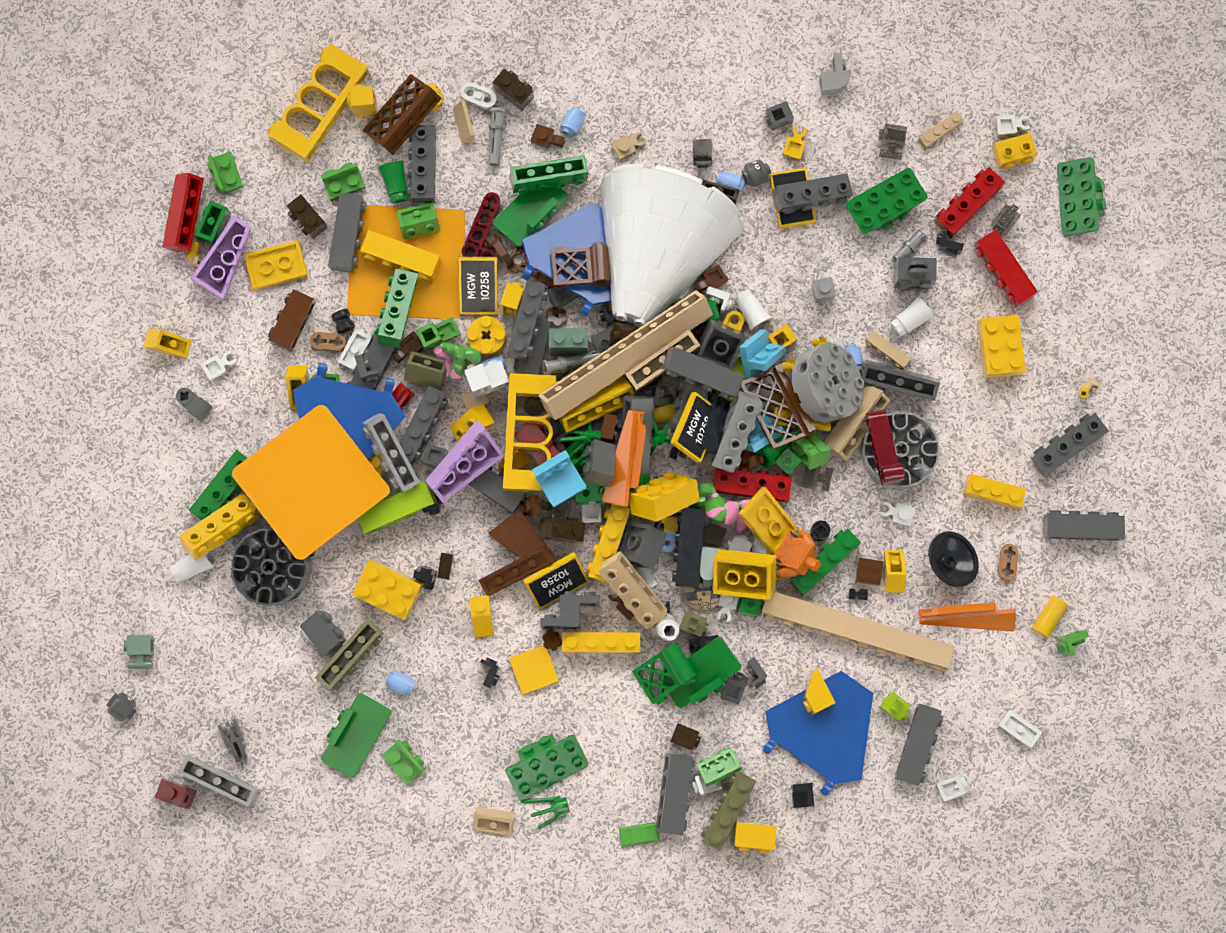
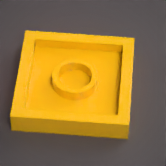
M544 645L509 658L522 695L559 681L548 650Z

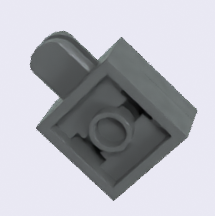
M898 257L894 264L893 288H898L899 291H909L910 288H917L919 292L929 291L936 282L937 258Z
M643 518L642 524L628 522L617 553L621 551L631 565L654 570L667 533L659 530L662 520L656 522Z

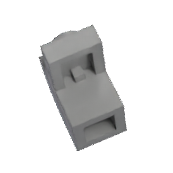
M841 53L833 54V71L821 72L820 74L821 96L838 94L848 84L851 70H846L845 59H842Z

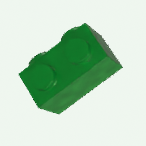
M209 201L208 206L203 210V217L195 229L197 239L213 246L222 234L231 212L229 209Z

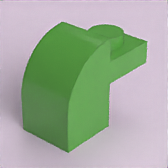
M453 317L436 325L432 322L416 330L426 350H431L434 347L440 346L441 343H446L461 335Z

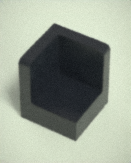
M812 783L791 785L794 808L815 806Z

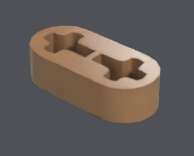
M316 332L310 338L312 347L319 351L341 352L347 345L344 336L336 333ZM318 337H321V339L323 341H327V343H320V346H317L314 340H317ZM337 338H340L343 344L336 348L335 344L330 343V341L335 342Z
M1006 544L1000 550L998 575L1005 581L1013 579L1017 573L1018 549L1013 544ZM1008 547L1014 552V555L1010 556V561H1007V554L1004 553V551L1008 550ZM1007 564H1009V570L1012 571V574H1009L1008 577H1006L1005 573H1002V570L1006 569Z

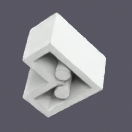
M492 360L486 363L485 367H483V364L478 365V363L467 366V369L464 370L474 399L509 386V379L501 361Z

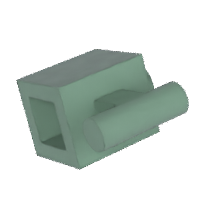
M127 635V640H124V652H127L128 656H136V661H128V669H152V661H145V656H154V636Z

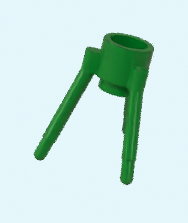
M560 795L520 801L521 803L554 802L551 803V808L531 814V817L554 812V815L557 814L540 824L538 829L551 824L559 818L566 817L565 813L570 812L566 797L560 798Z

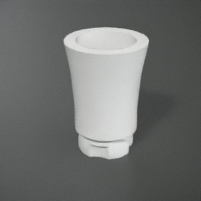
M750 289L739 293L734 298L751 333L759 331L772 322L773 318L763 308Z
M918 296L890 324L901 337L924 322L934 318V315L927 304Z
M209 552L206 556L196 561L188 554L178 560L176 564L170 566V571L176 581L180 583L199 573L215 568V563Z
M666 613L663 620L651 626V631L656 638L671 641L678 636L679 626L676 619ZM669 626L670 629L664 632L665 627Z

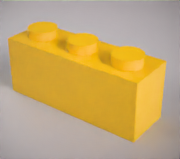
M969 474L962 495L1019 510L1022 508L1026 489Z

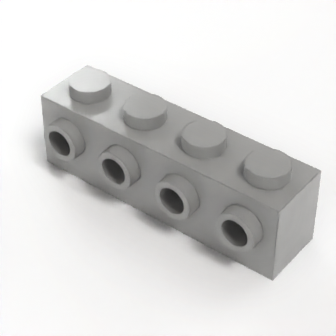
M740 390L738 391L737 397H734L726 417L717 454H711L709 458L712 466L732 473L735 467L738 468L741 462L740 455L742 450H745L748 445L747 438L749 433H752L755 428L754 421L756 416L760 415L763 408L759 397Z
M378 413L362 422L364 426L362 430L365 436L371 439L373 443L371 447L374 453L380 456L382 460L380 462L381 467L385 472L389 473L391 477L389 481L392 487L405 492L419 484L420 482L385 415Z
M186 755L178 771V774L183 776V780L189 783L195 781L200 784L199 787L208 792L211 790L218 792V797L224 800L230 798L235 801V805L243 809L246 806H253L260 791L259 788L190 755Z

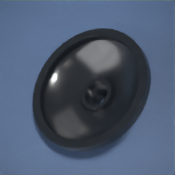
M952 531L942 532L932 539L929 545L928 557L931 568L942 582L952 587H964L972 583L979 570L978 556L972 544L961 534Z

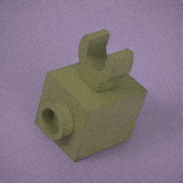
M685 611L679 631L695 637H701L702 634L706 635L709 624L706 623L707 618Z

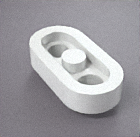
M470 82L465 83L461 87V97L465 102L485 110H489L496 105V95L492 90ZM472 91L474 94L472 96H468L467 92ZM490 98L491 101L489 103H485L484 99Z

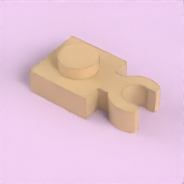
M636 132L631 139L626 135L611 143L619 160L636 153V146L643 147L646 144V140L642 142L637 141V138L642 135L641 132Z

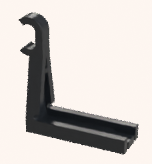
M711 395L709 401L711 407L700 446L706 450L705 454H717L730 401L718 395ZM675 446L671 448L670 458L677 459L679 453V457L686 459L687 455Z

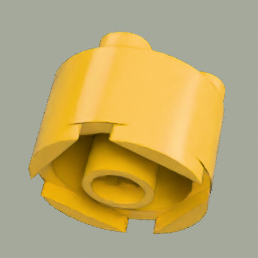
M483 316L474 320L468 328L467 339L469 346L477 349L481 357L490 358L494 355H499L503 351L506 344V334L503 325L497 319ZM490 334V340H484L483 336Z

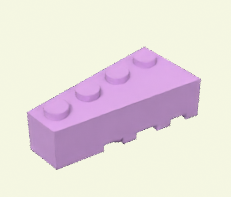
M234 216L191 277L194 283L223 302L226 299L251 233V227Z
M476 420L425 481L443 503L505 455L487 430Z

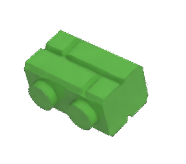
M799 430L792 432L791 434L796 436L801 433ZM817 432L810 438H803L789 444L810 470L826 465L829 462L830 447L821 441Z

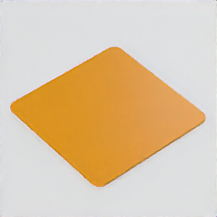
M367 205L366 213L362 214L364 228L363 231L359 232L361 247L356 251L358 265L357 268H354L353 273L349 272L347 309H349L350 314L380 316L381 308L386 307V302H384L386 291L390 292L391 286H388L390 275H394L395 269H399L393 266L392 268H387L381 265L382 262L375 260L371 262L363 258L364 256L360 250L368 230L440 255L441 261L433 281L417 279L408 318L449 319L453 317L457 319L460 316L459 257H463L461 251L465 239L466 215L464 211L460 209L435 208L440 230L404 239L397 211L410 207Z
M324 405L316 406L232 471L233 478L298 560L307 558L387 497L390 492L389 486Z

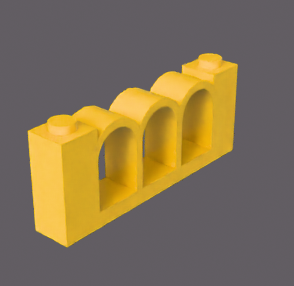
M331 43L328 47L323 48L320 53L321 62L313 67L311 72L313 82L303 84L297 92L298 104L289 105L282 114V121L278 119L268 129V136L271 141L307 163L347 106V95L350 94V88L362 84L369 73L368 66ZM332 70L349 80L339 96L317 82L321 72ZM317 91L334 101L325 117L303 104V98L307 93ZM302 112L320 123L310 139L288 125V120L293 114Z
M514 373L509 375L503 479L504 491L544 493L532 470L513 469L514 449L538 450L546 455L547 461L551 459V454L546 448L553 439L552 426L548 422L551 416L548 413L540 417L516 416L517 396L539 397V394L559 382L556 381V376ZM515 423L544 425L549 431L548 438L544 442L537 444L515 443Z

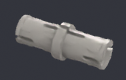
M918 229L908 241L906 240L898 252L892 256L893 259L896 261L898 257H908L911 253L914 254L917 251L916 248L927 238L925 233Z

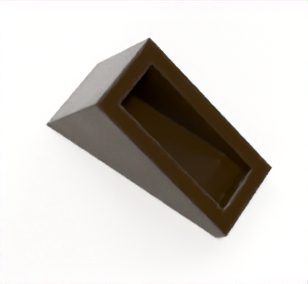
M441 552L438 578H450L454 555Z

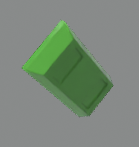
M656 822L620 827L621 847L660 842L659 832H655Z

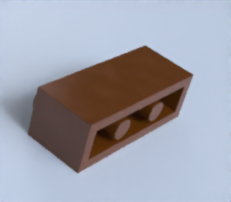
M294 289L291 293L287 294L284 301L286 305L283 310L279 311L276 317L277 323L268 333L271 344L291 353L316 303L314 298Z

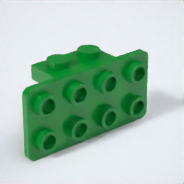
M1087 157L1059 163L1057 170L1062 234L1064 236L1098 231L1099 217L1105 216L1106 201L1103 199L1105 184L1101 178L1095 175L1094 159Z
M906 168L846 202V208L862 234H867L875 229L879 231L883 228L885 231L894 225L893 222L898 219L900 222L907 219L912 208L925 202L928 196L912 169Z
M550 187L544 191L532 190L526 194H519L493 221V226L515 246L521 247L523 239L534 234L536 231H540L544 227L545 222L556 215L558 209L568 199V194L562 188Z
M717 637L687 657V660L697 674L694 677L696 681L687 687L685 684L681 685L669 693V695L679 708H683L689 703L694 704L697 701L701 703L709 697L708 694L712 691L715 693L720 691L724 687L723 684L726 679L741 669L740 662L722 637ZM666 676L665 685L674 686L675 682L673 679Z
M359 693L351 707L347 708L346 711L342 710L337 718L339 723L336 728L332 727L327 735L329 744L321 757L322 762L348 777L354 778L390 718L392 711L363 693Z
M553 734L541 737L531 745H525L521 750L517 751L521 761L507 767L505 773L518 798L524 800L588 767L589 762L575 735H570L556 742Z

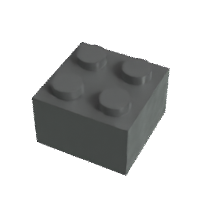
M708 318L698 340L700 348L693 353L698 357L732 370L740 353V346L745 342L746 336L739 330Z

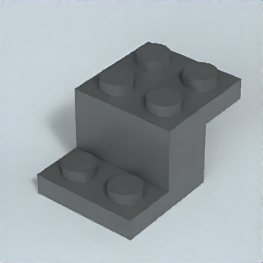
M573 591L564 592V595H560V618H557L556 615H545L544 618H540L541 629H580V606H599L600 596L596 595V592H584V595H576V592Z

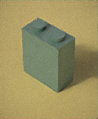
M549 328L550 356H575L588 353V329Z

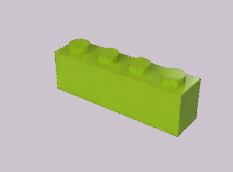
M419 481V484L405 492L398 490L394 496L390 498L388 496L358 518L364 534L369 535L422 512L424 508L438 504L433 490L427 482Z

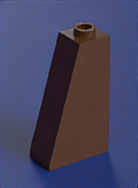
M519 509L489 532L492 539L519 558L546 545L554 562L558 561V558L543 539L539 538V534Z

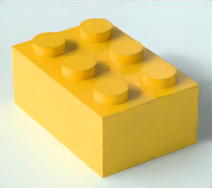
M1019 315L981 318L977 325L984 379L1022 375L1026 368Z
M667 472L664 476L652 479L649 483L638 486V488L629 492L631 514L656 522L700 501L697 480L689 478L687 475L675 474V472Z
M718 550L713 558V594L771 600L776 591V555Z
M370 559L367 561L352 596L406 620L416 603L424 583L374 559Z

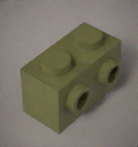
M412 351L406 364L404 380L441 390L446 378V361Z

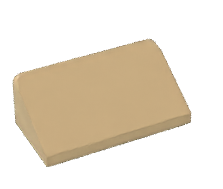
M462 100L453 108V113L461 143L474 141L475 136L466 102Z
M477 807L473 830L512 836L515 813Z

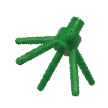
M653 414L654 429L652 430L653 436L651 441L653 446L650 449V456L657 446L663 443L671 444L670 442L673 437L667 436L666 433L670 428V421L663 430H658Z
M591 422L587 423L586 432L578 430L569 432L581 436L561 438L560 441L581 440L582 444L569 455L571 459L585 445H590L594 439L600 438L601 433L600 431H592Z

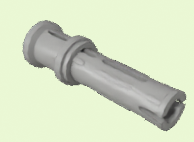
M493 107L490 108V113L492 114L491 123L488 126L489 130H491L488 164L499 166L502 131L505 129L504 115L507 113V110Z
M598 350L567 358L560 356L556 360H543L542 368L544 375L559 372L563 374L569 369L581 367L600 353Z

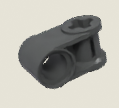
M181 388L176 393V400L200 422L213 408V406L188 388ZM183 394L188 395V401L185 399L183 400Z

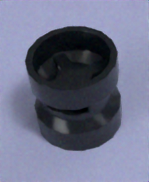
M342 309L331 315L332 321L337 325L336 330L338 334H343L355 328L354 321L350 319L349 309Z
M822 520L816 521L810 529L811 537L815 541L825 540L831 531L829 524Z

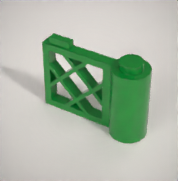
M677 642L666 647L632 671L651 703L654 704L656 702L657 705L668 699L666 695L681 685L685 684L687 687L695 682L696 679L694 677L697 676ZM658 658L663 663V670L655 668V661ZM642 669L649 670V680L643 678L639 671ZM654 672L662 674L661 683L653 681ZM666 676L673 679L675 682L674 686L665 685ZM652 685L660 687L659 696H654L651 691Z

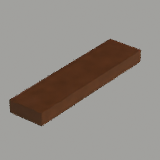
M546 545L478 581L486 595L491 596L553 564L554 560Z

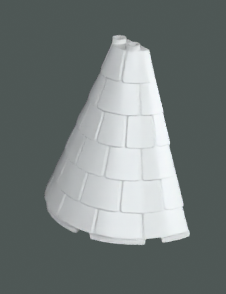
M627 164L613 168L611 174L604 175L600 184L605 238L609 253L612 312L616 319L623 322L628 321L638 327H642L663 313L729 247V244L743 232L744 220L738 216L739 209L725 194L715 187L707 188L701 185L702 180L695 176L656 165L655 169H648L644 164Z

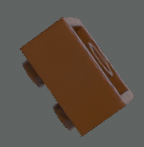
M605 414L601 441L612 443L616 439L617 431L615 429H618L619 424L616 415Z
M859 558L855 582L880 586L884 561Z

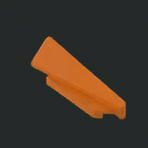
M629 410L627 412L615 452L614 477L604 489L603 502L628 507L630 488H638L646 436V425H643L644 412Z
M995 602L942 606L931 609H919V619L922 625L1014 632L1016 609L996 610Z

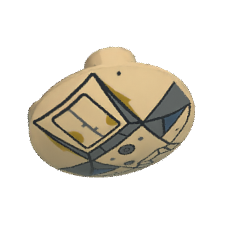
M699 582V588L684 587L685 599L694 609L706 611L714 608L719 603L721 595L713 594V585L706 587Z

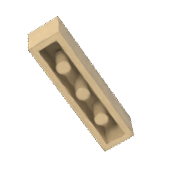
M956 111L920 136L918 141L926 149L962 124L964 119Z
M874 330L865 340L868 347H873L877 354L884 355L885 359L888 362L892 361L896 368L904 369L911 359Z

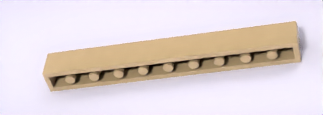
M697 290L539 394L538 396L546 412L554 420L563 417L568 411L579 406L589 397L596 395L604 387L611 385L613 381L625 375L688 330L691 331L700 323L705 322L713 315L706 297Z
M777 592L774 593L771 600H764L760 613L764 614L765 619L775 621V618L783 620L782 624L793 627L794 624H797L804 631L812 632V630L820 631L819 635L831 638V635L839 637L838 641L848 644L850 641L857 643L858 647L868 649L870 646L876 648L875 652L887 655V652L895 654L894 657L897 659H913L914 664L924 666L926 663L932 665L931 669L943 672V669H949L955 646Z

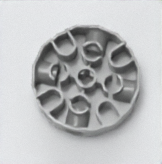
M827 343L807 349L796 358L792 369L794 393H798L801 408L813 420L822 423L835 421L851 416L859 408L863 396L864 381L861 378L859 367L854 361L853 355L842 346Z
M915 413L887 414L898 463H901L903 467L904 480L900 483L883 487L895 490L914 488L926 480L938 464L940 448L937 433L928 421ZM868 431L862 441L861 458L864 469L875 482L881 485ZM903 448V452L898 454L897 450Z

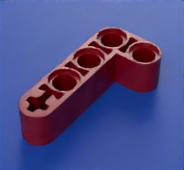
M489 192L484 196L461 251L463 257H467L466 253L470 250L476 253L473 257H496L492 251L485 249L484 246L493 227V221L496 219L501 207L498 194ZM495 200V203L490 208L491 211H489V202ZM484 216L490 218L487 223L480 222V219ZM477 233L483 235L480 240H474L473 236Z
M886 410L866 413V423L881 485L886 486L902 482L904 480V471L902 464L898 463Z

